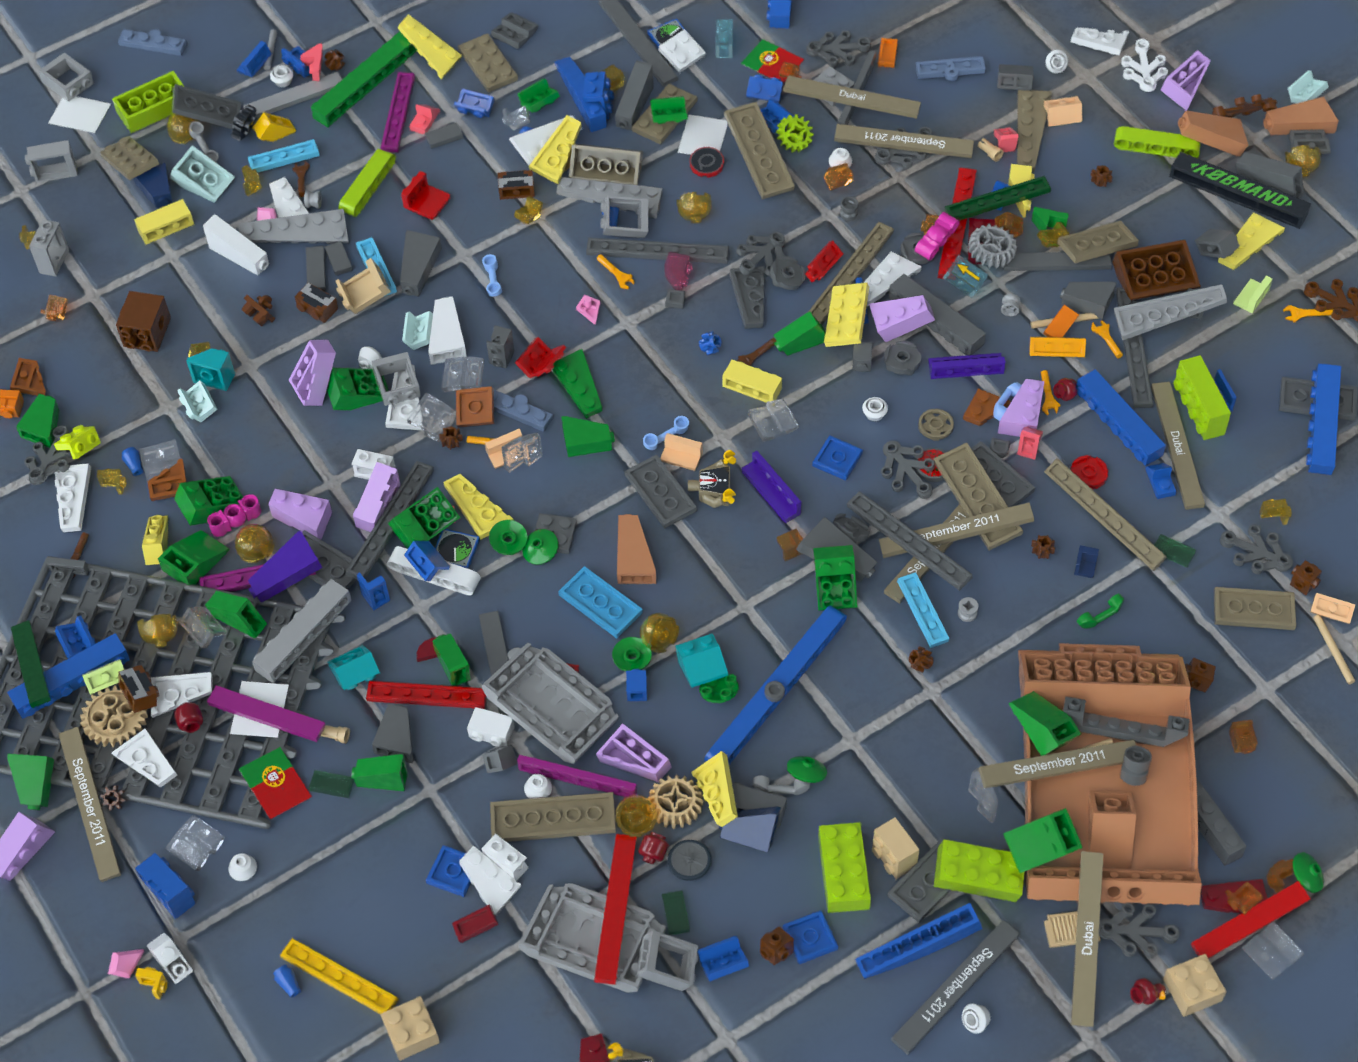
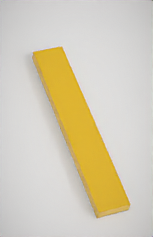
M293 938L280 954L282 959L379 1014L393 1009L398 1002V997Z

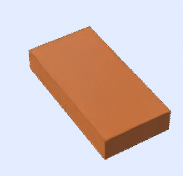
M881 38L878 66L895 67L898 39Z
M1064 305L1043 334L1047 337H1064L1079 314Z

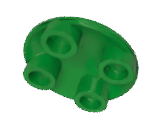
M728 674L729 676L702 684L699 687L700 695L703 699L712 703L729 701L739 691L737 677L734 674Z

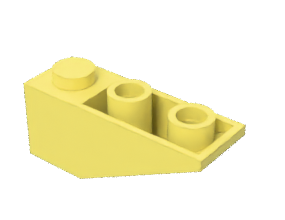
M1011 164L1008 185L1012 186L1034 179L1035 174L1031 173L1032 166ZM1031 200L1016 203L1022 217H1026V211H1030Z
M154 515L148 519L142 549L146 565L160 564L158 558L167 550L168 516Z

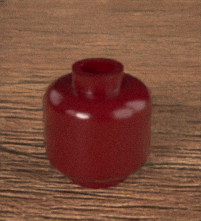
M185 702L175 710L174 716L180 730L192 733L197 731L203 724V716L197 704Z
M654 832L643 837L638 852L643 856L644 862L654 865L655 861H663L669 846L668 842L665 841L666 837Z

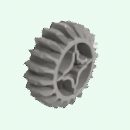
M988 224L986 227L982 225L980 229L976 228L971 234L968 243L971 258H976V263L981 262L982 266L988 265L989 268L994 266L997 269L999 266L1003 268L1005 264L1008 265L1014 258L1017 250L1014 235L1009 234V230L1004 231L1003 226L998 228L996 224L994 227Z

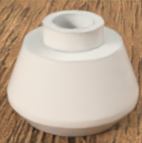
M1061 50L1050 52L1046 58V66L1052 73H1061L1068 65V57Z
M280 65L271 71L270 78L278 87H287L292 81L293 71L287 66Z
M837 148L830 155L829 164L832 168L842 171L852 165V157L846 149Z
M369 346L362 347L358 362L363 369H373L372 361L382 357L376 349Z
M872 397L863 403L862 409L869 420L879 421L886 415L888 405L883 399Z
M535 774L526 781L524 791L529 799L547 798L552 792V784L545 776Z
M237 854L232 858L228 871L233 879L245 881L254 876L257 870V863L253 857L247 854Z
M969 1004L962 1013L963 1024L970 1032L975 1034L981 1033L990 1023V1013L982 1005Z

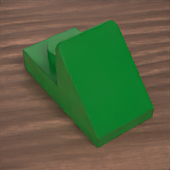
M1034 207L1031 221L1043 236H1046L1048 227L1066 230L1069 214Z

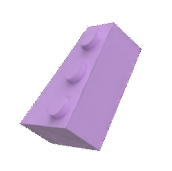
M1197 50L1166 78L1161 91L1187 111L1211 60Z
M923 295L869 304L877 331L885 342L935 320L931 306Z
M309 340L289 378V382L304 406L323 405L336 354L328 340Z
M1025 379L1000 419L999 434L1020 437L1024 427L1037 430L1044 381Z
M379 462L376 463L358 507L353 513V519L357 528L369 532L373 530L401 486L396 468Z
M275 489L269 502L272 517L290 527L293 526L301 530V532L305 530L320 540L322 539L332 514L329 500Z
M624 724L616 730L596 753L601 763L659 782L672 767L666 756Z
M18 812L0 838V878L11 881L55 831L38 819Z

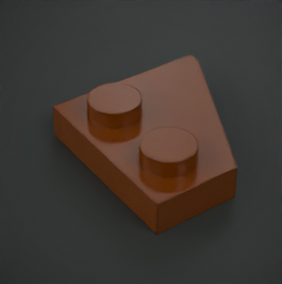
M24 358L18 359L10 390L36 396L40 393L46 396L37 361Z
M978 388L963 415V420L978 426L985 424L988 419L994 418V406L1000 397ZM1007 400L1004 406L1008 408L1011 401Z
M183 459L177 460L174 466L164 469L158 476H154L147 481L151 501L175 497L179 484L187 482Z

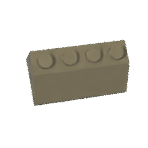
M572 144L569 178L638 185L642 169L643 151Z

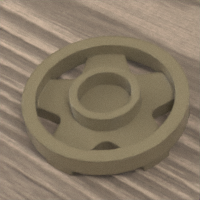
M941 409L925 411L920 416L918 423L920 433L934 441L948 437L952 433L954 426L951 415Z

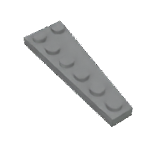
M561 177L557 186V195L584 200L590 203H601L607 195L648 199V217L657 219L662 188ZM619 207L622 211L631 210L638 214V209Z
M344 209L238 223L239 233L253 243L326 242V244H334L340 241L342 244L349 243Z
M1221 284L1114 308V314L1121 338L1126 340L1227 303V297Z

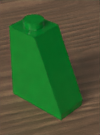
M809 311L775 333L776 342L774 344L780 352L783 351L788 356L824 343L826 331Z
M39 393L16 426L21 438L34 443L41 442L48 448L52 446L55 440L53 430L57 427L59 407L55 398Z
M567 416L561 417L568 457L612 450V443L615 442L613 431L610 432L608 424Z
M216 591L205 604L214 618L253 638H257L267 625L248 598Z
M451 633L436 637L432 641L433 648L451 686H459L471 681L469 664Z
M8 754L7 759L20 803L28 806V810L40 811V807H48L54 759L48 756Z
M401 754L358 759L356 767L352 768V779L355 780L356 787L405 791L408 771L404 756Z

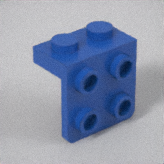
M605 71L585 73L583 102L600 101L606 113V119H609L610 113L613 112L611 102L614 100V91L610 89V78H607Z

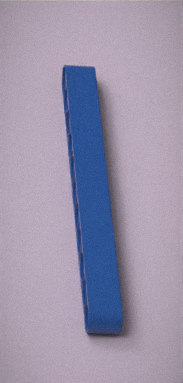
M831 605L824 610L710 748L705 756V762L722 751L727 754L728 764L730 765L782 701H769L765 697V686L771 681L782 683L785 688V697L842 628L847 619L846 614Z

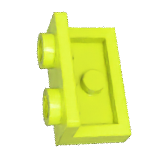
M79 425L74 427L71 433L62 435L60 440L54 443L56 450H70L73 459H78L99 445L101 441L94 426L84 427Z

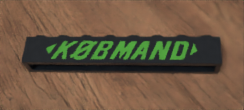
M1183 152L1178 154L1172 164L1169 175L1170 178L1298 229L1301 228L1311 206V203Z

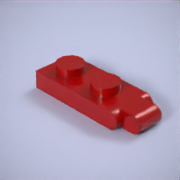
M833 240L828 242L808 264L807 268L809 270L805 275L811 282L823 278L844 254Z

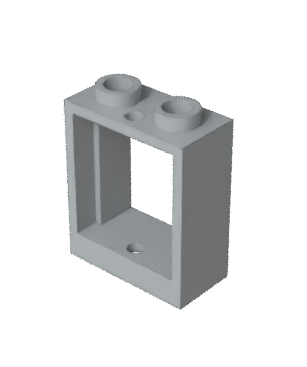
M66 53L61 54L39 70L42 83L68 102L94 84L91 72ZM70 69L79 75L67 85L57 80L58 77Z
M69 140L27 147L25 161L27 165H30L31 177L34 176L36 183L78 176L77 163ZM64 156L65 159L63 163L40 167L36 161Z
M607 195L605 200L601 202L603 218H601L600 227L603 229V235L645 238L648 233V199ZM610 207L638 209V229L610 226Z
M42 220L29 247L39 273L57 276L69 248L60 223Z
M408 352L372 361L373 372L384 406L420 397L419 384ZM407 370L411 386L386 392L381 376Z
M652 930L643 936L637 976L684 991L691 987L695 981L694 970L699 957L697 954L698 945ZM658 947L683 955L679 978L655 970Z

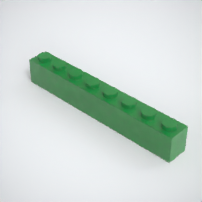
M399 31L311 106L313 119L328 128L415 54L418 49Z

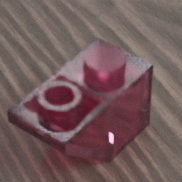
M669 252L664 265L665 277L675 290H683V287H687V275L691 274L692 271L690 256Z

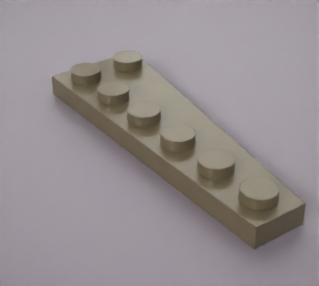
M1018 90L1017 165L1032 166V172L1035 171L1047 118L1044 101L1051 100L1052 91Z

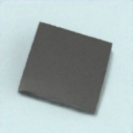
M511 12L502 18L501 25L491 31V36L519 49L532 37L538 25Z
M1324 129L1289 131L1290 144L1295 154L1331 153L1329 139L1326 138Z

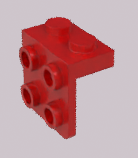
M422 171L412 178L411 183L401 193L405 209L431 220L435 219L450 200L449 193L428 185L427 175Z
M536 337L515 364L529 379L535 376L539 377L543 373H549L554 368V362L563 357V351L566 349V346L563 344L550 349L539 337Z

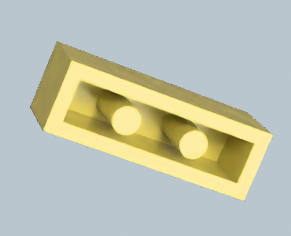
M183 199L134 219L137 230L145 244L194 225L191 212Z
M731 360L722 375L723 387L771 405L774 404L782 390L781 377L762 371L759 368L751 367L740 361Z

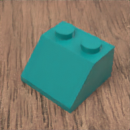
M211 348L186 360L193 383L202 381L205 386L223 391L228 390L235 376L229 352Z
M713 633L675 646L678 663L691 688L729 676L720 647Z
M364 645L327 661L343 690L354 689L358 686V683L364 680L370 681L376 677V674L380 673L371 651Z

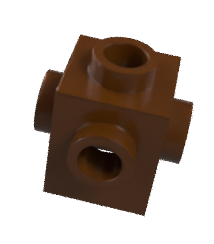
M1305 560L1301 565L1297 564L1291 572L1293 577L1290 585L1304 595H1307L1320 584L1321 579L1319 577L1322 571L1316 565Z
M1193 657L1189 664H1185L1190 686L1206 692L1214 680L1216 666Z
M780 926L770 933L763 935L760 939L761 956L765 960H769L773 965L786 960L793 953L794 938Z

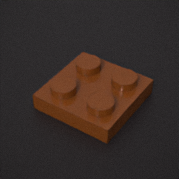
M492 386L456 390V425L458 427L494 424V389Z

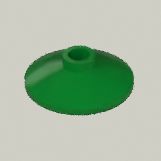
M503 520L496 523L490 530L489 542L496 552L503 555H514L525 547L527 532L519 522ZM506 539L512 540L511 542H505Z
M539 529L528 535L527 543L522 550L524 558L534 565H542L549 562L558 551V538L552 531L547 529Z
M627 637L620 640L614 646L612 658L614 664L622 671L643 670L651 661L652 651L649 644L643 639Z
M796 756L787 763V770L790 775L800 781L816 783L826 778V767L814 758Z
M1300 852L1296 854L1293 858V870L1297 880L1309 892L1317 893L1321 891L1324 886V876L1318 862L1308 853Z

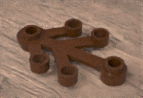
M1261 94L1253 95L1251 97L1252 103L1246 102L1245 97H1239L1234 100L1236 107L1225 109L1223 106H1217L1213 108L1212 115L1233 118L1242 113L1243 116H1247L1263 109V112L1276 109L1278 102L1272 97L1262 99Z
M1334 279L1331 284V289L1335 291L1336 296L1320 289L1317 282L1311 281L1306 284L1304 294L1307 297L1315 298L1320 296L1331 302L1327 303L1324 300H1318L1315 305V309L1318 312L1333 309L1331 317L1334 320L1353 317L1358 322V288L1351 287L1348 290L1347 296L1352 300V305L1348 303L1342 290L1343 282L1339 279Z

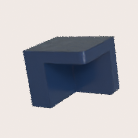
M1080 545L1074 575L1088 578L1094 577L1099 549Z

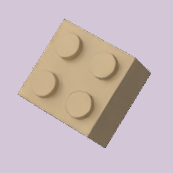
M896 818L891 819L874 830L872 851L876 858H880L883 861L889 875L892 874L897 880L916 865L919 848Z
M1206 954L1167 969L1163 978L1183 1017L1222 1002L1226 993Z
M421 996L381 1014L399 1061L440 1043Z

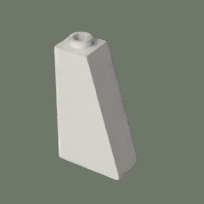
M214 214L203 225L209 248L256 275H259L268 267L267 253Z
M453 296L435 300L429 343L431 365L467 358Z

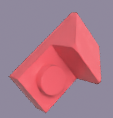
M320 43L300 56L301 62L305 66H310L309 74H312L313 81L320 80L323 57V44Z
M416 104L417 114L410 124V130L425 135L438 116L440 109L425 104Z
M1012 128L994 129V136L998 139V148H1001L1004 152L1015 151L1018 133Z
M1024 427L1021 431L1017 455L1035 460L1043 431Z

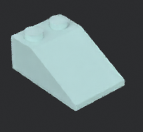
M191 146L172 169L169 178L183 189L215 203L235 177L197 148Z

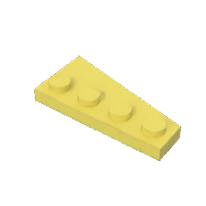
M409 14L398 26V29L406 39L418 49L417 52L426 58L429 66L437 71L440 79L460 60L462 55Z
M566 115L531 162L529 169L559 184L571 154L572 144H575L582 127L581 122Z
M1253 212L1236 235L1240 247L1232 255L1226 258H1219L1218 262L1235 270L1247 261L1253 253L1260 251L1265 244L1272 242L1277 235L1280 236L1285 228Z
M461 474L443 482L444 487L480 540L489 536L490 530L496 523L503 520H513L510 515L507 516L498 505H494L485 494H481Z
M721 751L691 773L697 779L696 783L704 793L703 797L709 804V809L716 824L723 827L738 816L727 754Z

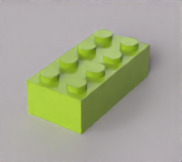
M174 71L112 98L116 113L130 133L174 114L172 113L173 87L175 84L184 86Z
M1201 355L1180 360L1173 384L1175 390L1179 391L1183 405H1186L1190 419L1194 420L1198 434H1201L1203 440L1225 435L1231 412Z
M860 822L819 826L818 840L827 912L870 910L871 898Z
M945 839L938 846L934 887L1016 902L1022 896L1024 872L1019 873L1011 852Z

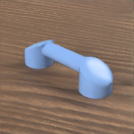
M489 254L483 257L482 263L485 270L489 272L490 283L487 285V292L489 296L494 297L502 293V288L497 282L496 270L498 269L496 257Z
M1015 382L1006 388L994 406V418L1000 421L1007 410L1004 404L1010 396L1015 397L1022 386L1020 383Z
M685 416L676 417L674 427L658 436L652 433L646 434L643 438V445L649 450H655L659 443L665 441L667 433L673 435L685 433L689 427L688 418Z

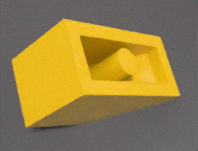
M265 112L262 113L253 126L259 139L271 142L293 134L296 131L289 119Z

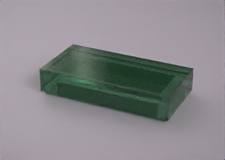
M1160 534L1154 545L1167 559L1187 568L1196 553L1195 549Z
M314 770L309 790L349 798L355 780L350 776Z
M683 890L662 894L669 935L690 932Z

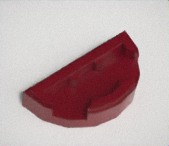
M436 638L425 640L419 646L416 652L417 662L437 658L432 642Z

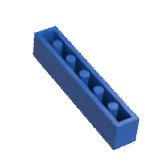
M1318 363L1316 370L1312 371L1311 381H1314V387H1311L1310 398H1313V403L1310 404L1309 408L1312 420H1309L1308 431H1311V437H1308L1307 448H1310V453L1306 456V465H1309L1308 472L1332 475L1335 468L1341 366Z
M1096 369L1077 380V394L1088 403L1090 409L1099 415L1101 421L1111 428L1113 434L1123 441L1124 446L1134 453L1138 461L1147 466L1164 455L1166 447L1164 442Z
M115 633L44 672L51 697L50 702L32 708L29 704L24 683L7 693L23 719L33 715L45 706H50L56 700L70 695L76 689L86 686L82 677L83 674L119 659L122 665H124L130 658Z

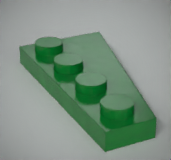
M580 349L555 361L552 371L587 419L601 412L602 405L583 350Z

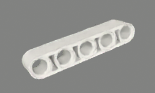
M399 546L395 547L387 562V566L393 571L425 581L404 556L408 549ZM447 562L450 566L449 570H438L431 581H426L465 595H473L481 577L473 570Z

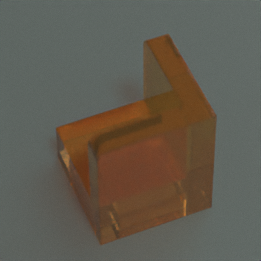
M797 529L777 537V542L783 550L784 561L802 554L796 550L803 540Z

